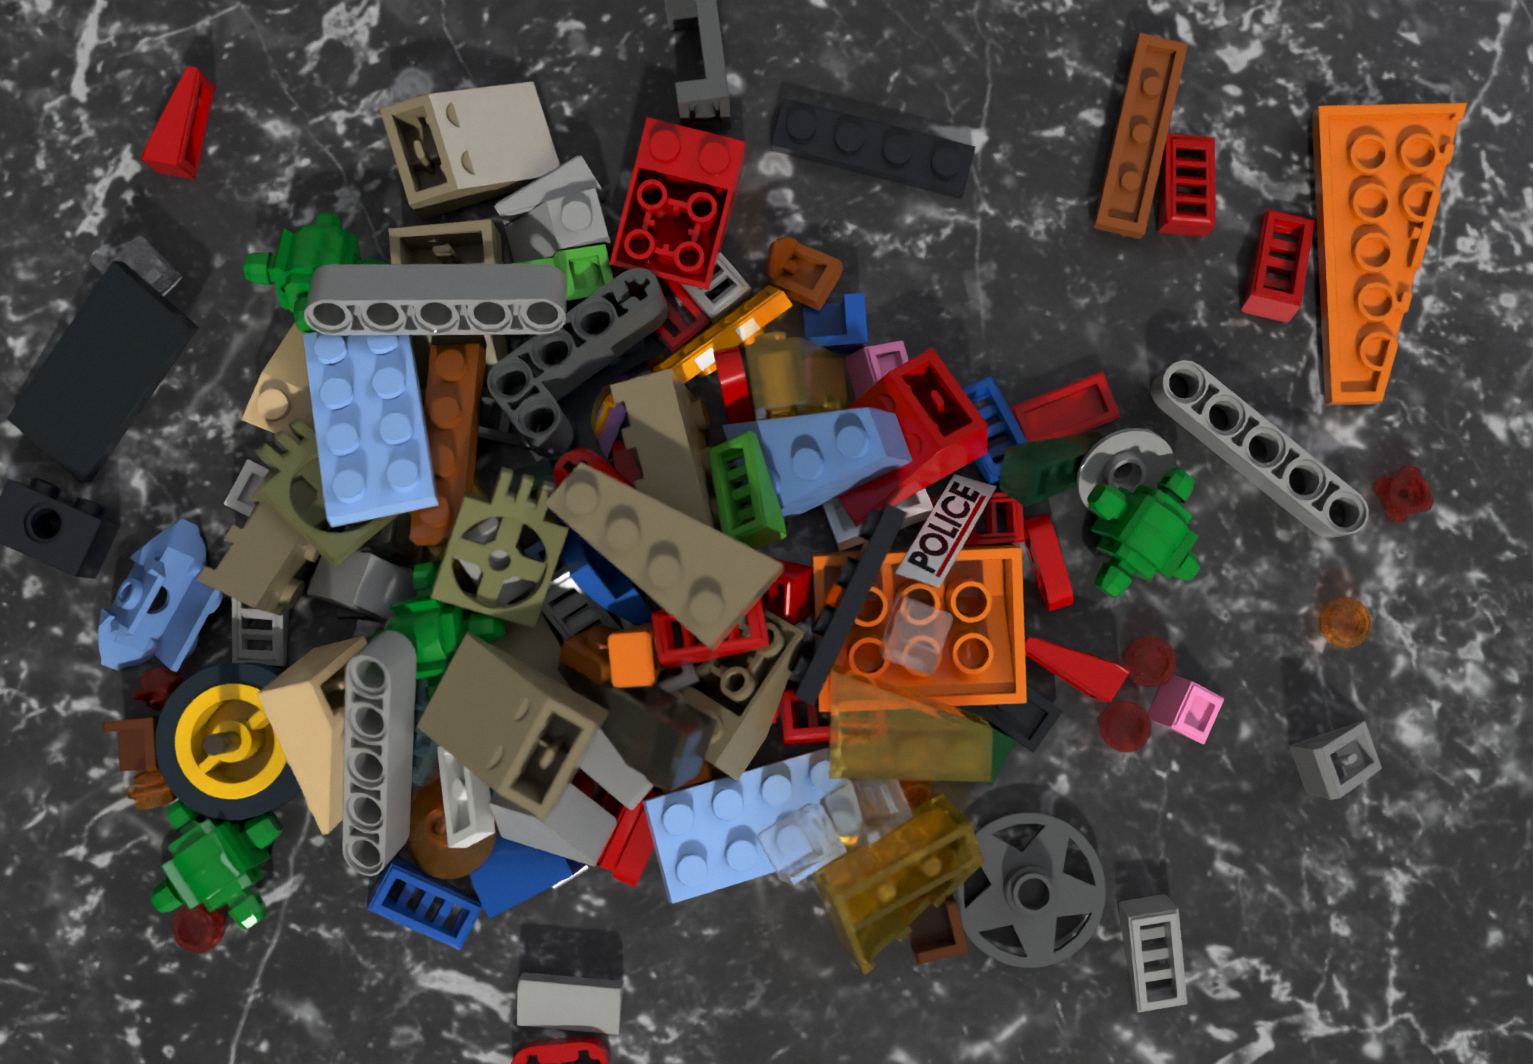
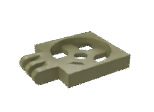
M296 418L289 424V427L295 436L300 439L298 443L281 430L273 436V440L284 452L283 455L280 456L266 443L256 450L261 460L276 473L273 478L260 487L261 495L336 568L399 514L351 523L356 530L350 532L330 533L318 530L317 528L327 521L316 433L303 420ZM303 477L317 490V499L298 514L291 502V487Z
M501 467L490 500L463 493L430 594L432 599L535 628L569 528L565 523L545 517L548 506L544 503L553 493V482L543 480L539 486L536 499H532L528 496L534 476L523 473L516 492L513 493L507 491L512 481L513 470ZM502 517L495 538L481 543L462 537L463 533L472 525L484 519ZM523 524L530 526L543 541L546 549L543 561L520 554L516 544ZM502 550L508 553L510 562L506 568L496 570L490 566L489 557L494 551ZM454 558L479 566L483 574L476 595L464 592L458 585L452 570ZM513 576L536 582L532 594L522 601L511 605L497 601L503 582Z

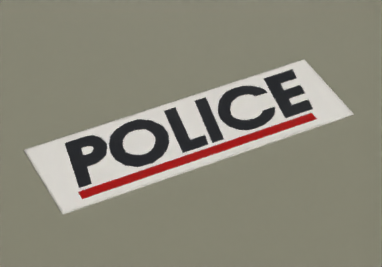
M954 474L897 569L896 574L940 587L997 486Z

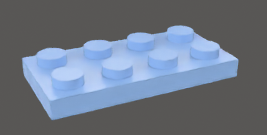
M319 332L303 334L326 517L330 525L335 527L438 506L412 336L325 335Z
M840 744L830 745L745 770L738 781L727 775L642 800L667 898L672 904L867 844Z

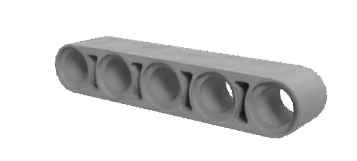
M547 264L324 265L317 268L311 275L304 318L314 331L325 335L549 334L560 330L565 324L567 279L559 268Z
M1182 360L1173 363L1155 376L1151 384V396L1155 404L1312 532L1324 538H1335L1357 533L1365 526L1368 520L1369 509L1366 500L1356 490L1203 367L1193 361ZM1171 375L1180 376L1187 382L1189 392L1186 399L1179 398L1171 392L1169 387ZM1211 407H1218L1226 414L1228 422L1225 431L1219 430L1211 424L1209 419ZM1252 438L1260 440L1266 447L1267 454L1263 463L1254 460L1250 455L1249 443ZM1292 470H1296L1304 476L1306 487L1302 495L1294 492L1290 487L1289 475ZM1332 502L1340 504L1344 509L1345 520L1340 527L1332 522L1329 515V508Z
M396 631L379 633L352 657L346 667L342 850L347 864L354 871L366 876L379 874L406 844L410 835L417 658L412 643L404 635Z

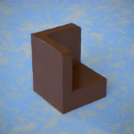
M160 716L102 722L103 732L117 731L120 771L159 769L156 759L155 734Z
M949 891L900 903L911 951L917 964L969 952L957 902Z

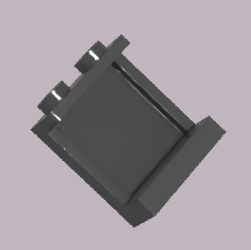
M664 0L668 29L675 30L695 27L699 33L704 79L675 82L681 126L705 132L731 129L729 93L717 1Z

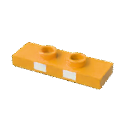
M767 285L667 357L666 360L653 367L651 373L670 368L683 384L696 375L699 378L705 377L716 370L713 351L738 346L742 349L751 345L764 334L762 327L793 305L784 291L772 287V285Z

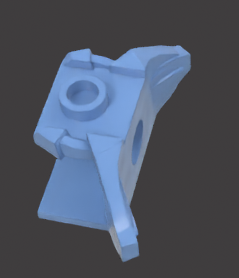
M182 518L153 537L130 557L135 564L126 580L121 584L113 604L109 610L101 609L98 630L101 665L120 670L127 666L140 665L156 656L170 670L177 672L183 660L190 657L196 649L199 638L198 633L208 615L219 607L223 593L196 580L203 568L207 566L206 547L203 539L200 537L198 525ZM161 586L165 587L167 599L164 605L158 610L148 611Z

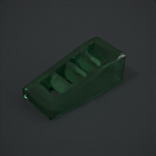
M1099 432L1025 442L1006 448L999 482L1001 491L1027 507L1077 487V474L1083 458L1105 436ZM1078 457L1076 467L1074 468L1075 459Z

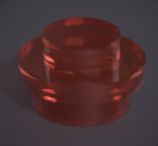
M1143 637L1134 641L1129 646L1125 654L1124 665L1125 668L1130 669L1128 676L1136 684L1144 687H1158L1167 683L1173 676L1176 669V656L1172 647L1164 640L1157 637Z
M1128 701L1116 702L1103 712L1099 723L1100 734L1104 742L1112 749L1120 752H1133L1143 747L1148 741L1151 734V720L1148 713L1140 705Z
M204 903L190 911L184 905L176 913L172 924L175 941L182 949L191 953H203L211 950L221 942L226 930V920L221 909L219 908L210 913Z

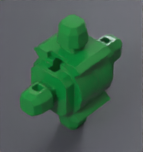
M321 211L313 218L311 225H301L294 234L283 228L279 234L275 255L272 252H255L246 255L243 271L245 279L252 283L272 285L274 282L280 306L294 313L293 316L298 330L302 333H313L317 331H314L307 324L304 314L311 275L317 268L331 264L391 263L374 258H365V261L361 260L357 237L352 232L347 234L342 229L341 220L336 213Z
M1173 468L1167 471L1157 483L1158 489L1139 485L1134 493H1131L1126 488L1119 487L1116 489L1105 484L1094 486L1087 497L1090 508L1099 518L1091 530L1102 538L1097 546L1098 551L1110 559L1108 563L1103 562L1095 578V587L1104 594L1113 598L1122 595L1132 583L1130 578L1132 575L1151 581L1155 573H1159L1167 579H1171L1173 576L1181 580L1190 581L1198 573L1200 562L1190 549L1199 538V535L1189 530L1188 525L1193 517L1180 505L1187 502L1194 488L1195 480L1188 473L1181 469Z
M439 562L414 565L412 571V591H416L417 598L393 602L390 608L396 616L389 617L386 629L375 632L368 640L369 643L379 633L385 631H396L404 635L412 643L417 658L416 679L428 678L429 687H425L428 704L466 633L469 632L487 643L497 642L505 634L504 619L431 598L430 592L440 565Z
M180 800L167 807V819L174 832L180 831L182 837L167 847L173 859L160 867L167 878L159 883L150 894V900L157 911L160 913L170 912L183 904L190 911L204 903L211 913L228 904L231 908L228 914L238 926L245 930L267 916V907L259 892L254 894L250 888L265 878L259 866L272 858L266 847L280 837L283 831V825L273 812L258 815L249 821L241 819L229 822L228 820L212 817L205 820L203 814L189 808Z

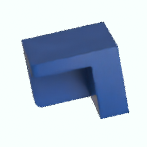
M864 293L844 294L842 303L824 304L820 311L807 305L803 307L806 356L854 353L863 347H867L868 334Z

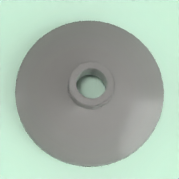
M1128 428L1105 436L1087 452L1080 464L1077 474V490L1082 502L1093 514L1097 515L1090 508L1087 501L1088 495L1097 484L1113 486L1116 489L1119 487L1126 488L1131 493H1134L1139 485L1158 489L1157 483L1166 472L1176 468L1173 451L1161 436L1147 429ZM1125 464L1122 469L1116 471L1118 467Z

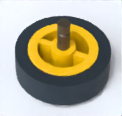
M254 662L218 664L190 676L169 697L162 709L156 727V759L167 786L189 808L216 819L241 820L280 808L302 792L257 695L258 692L284 672L283 670L271 665Z

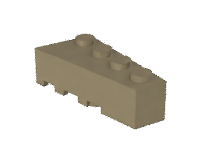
M670 368L610 385L614 404L621 403L627 409L631 425L621 429L626 450H631L636 465L643 472V476L638 477L634 481L636 490L722 533L708 450L713 447H708L705 429L711 428V421L704 400H698Z
M582 462L579 463L544 503L713 652L784 572L782 563Z

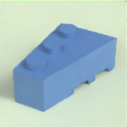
M870 407L722 425L727 441L748 431L756 433L784 522L913 461L896 414ZM744 457L735 461L736 467L745 464ZM748 479L742 481L743 486L749 484Z

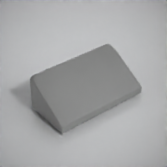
M523 972L518 978L517 1025L619 1035L624 981Z

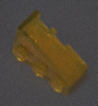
M786 332L761 334L754 337L755 344L745 345L746 373L754 421L841 411L848 409L852 405L844 356L801 337L787 339Z
M833 665L829 674L827 754L829 778L991 782L993 728L984 717L923 695L919 696L899 689L881 680H874L851 672L844 667Z
M941 794L808 867L840 944L862 974L866 976L876 966L872 960L895 937L900 942L903 941L913 931L909 924L931 903L937 908L984 863V859L971 822Z

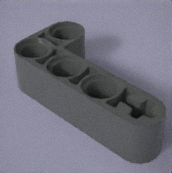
M640 267L631 268L621 273L568 311L565 324L560 330L549 334H536L491 368L487 376V386L490 393L530 448L539 456L546 458L557 457L563 454L573 441L572 426L557 401L650 335L666 321L668 304L655 274L648 269ZM608 325L605 331L592 335L596 328ZM567 355L562 362L550 365L556 357ZM525 385L519 393L509 395L514 387ZM553 420V424L547 430L536 433L537 428L542 423Z

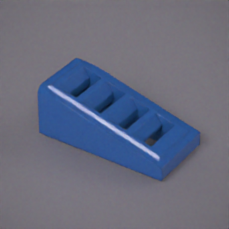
M991 375L963 387V391L973 404L989 397L991 405L978 410L985 421L996 416L999 420L998 423L987 427L988 442L1004 435L1008 440L988 449L987 454L974 460L984 483L997 486L996 489L1033 473L1036 457L993 376ZM1012 454H1014L1015 456L999 464H994V462L1001 460L1005 457H1008Z
M394 856L379 873L367 896V910L457 950L462 948L483 908L479 899L397 856ZM398 878L404 881V884L394 900L388 897V894ZM418 887L424 891L414 910L406 905L414 890ZM435 896H438L443 900L433 919L430 920L425 915ZM456 904L462 907L453 927L449 930L443 927V924L452 907Z

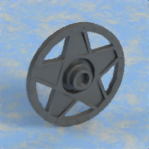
M1010 813L983 825L963 846L952 875V896L957 902L963 930L967 936L988 956L1015 967H1045L1063 961L1075 954L1095 932L1105 906L1106 882L1104 871L1092 845L1070 824L1044 813ZM1017 824L1043 825L1022 850L992 835L999 830ZM1069 838L1085 856L1093 878V885L1063 872ZM972 855H974L990 884L965 906L964 878ZM1088 914L1087 919L1076 935L1054 950L1057 917ZM1012 925L1026 955H1018L999 949L982 937L979 932Z

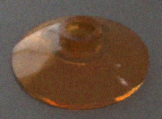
M438 778L425 786L411 804L410 835L406 845L413 861L425 873L441 879H458L473 873L487 860L497 840L498 826L494 820L495 833L467 848H448L447 831L445 829L440 834L439 829L445 813L441 778Z

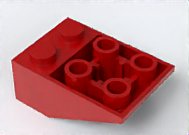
M647 117L609 265L624 270L640 267L655 274L656 278L709 290L746 162V142Z
M933 348L888 372L846 409L870 407L895 413L913 461L840 495L837 499L857 527L864 522L871 508L880 511L883 502L894 506L988 453L986 421Z

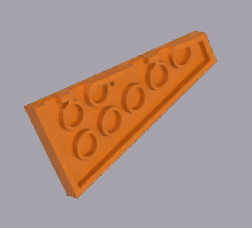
M1467 103L1318 106L1312 112L1325 405L1376 404L1383 400L1399 344L1396 341L1403 315L1408 312L1413 295L1410 293L1416 270L1422 264L1441 198L1439 189L1446 165L1452 159L1455 148L1453 140L1458 123L1463 120Z

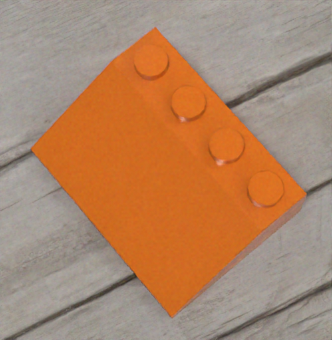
M1013 544L963 546L940 587L896 574L910 548L890 549L818 696L819 712L1027 703L1022 548ZM860 550L811 552L814 624L823 605L826 603L834 606L842 587L836 585L835 581L847 556L849 555L856 559ZM815 633V643H816V641H817V639H818V637H819V635L816 634V633Z

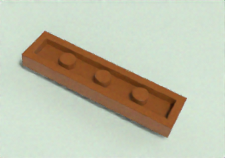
M1139 33L1135 39L1092 228L1141 239L1145 235L1188 44Z
M480 343L431 345L424 416L439 505L412 511L409 539L416 545H446L463 493L472 495L486 360V351Z

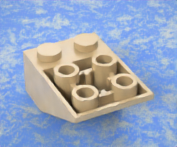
M364 636L313 648L257 693L263 705L265 715L270 720L285 753L286 760L294 772L306 798L308 808L313 814L322 835L329 834L343 820L346 667L352 657L368 644Z

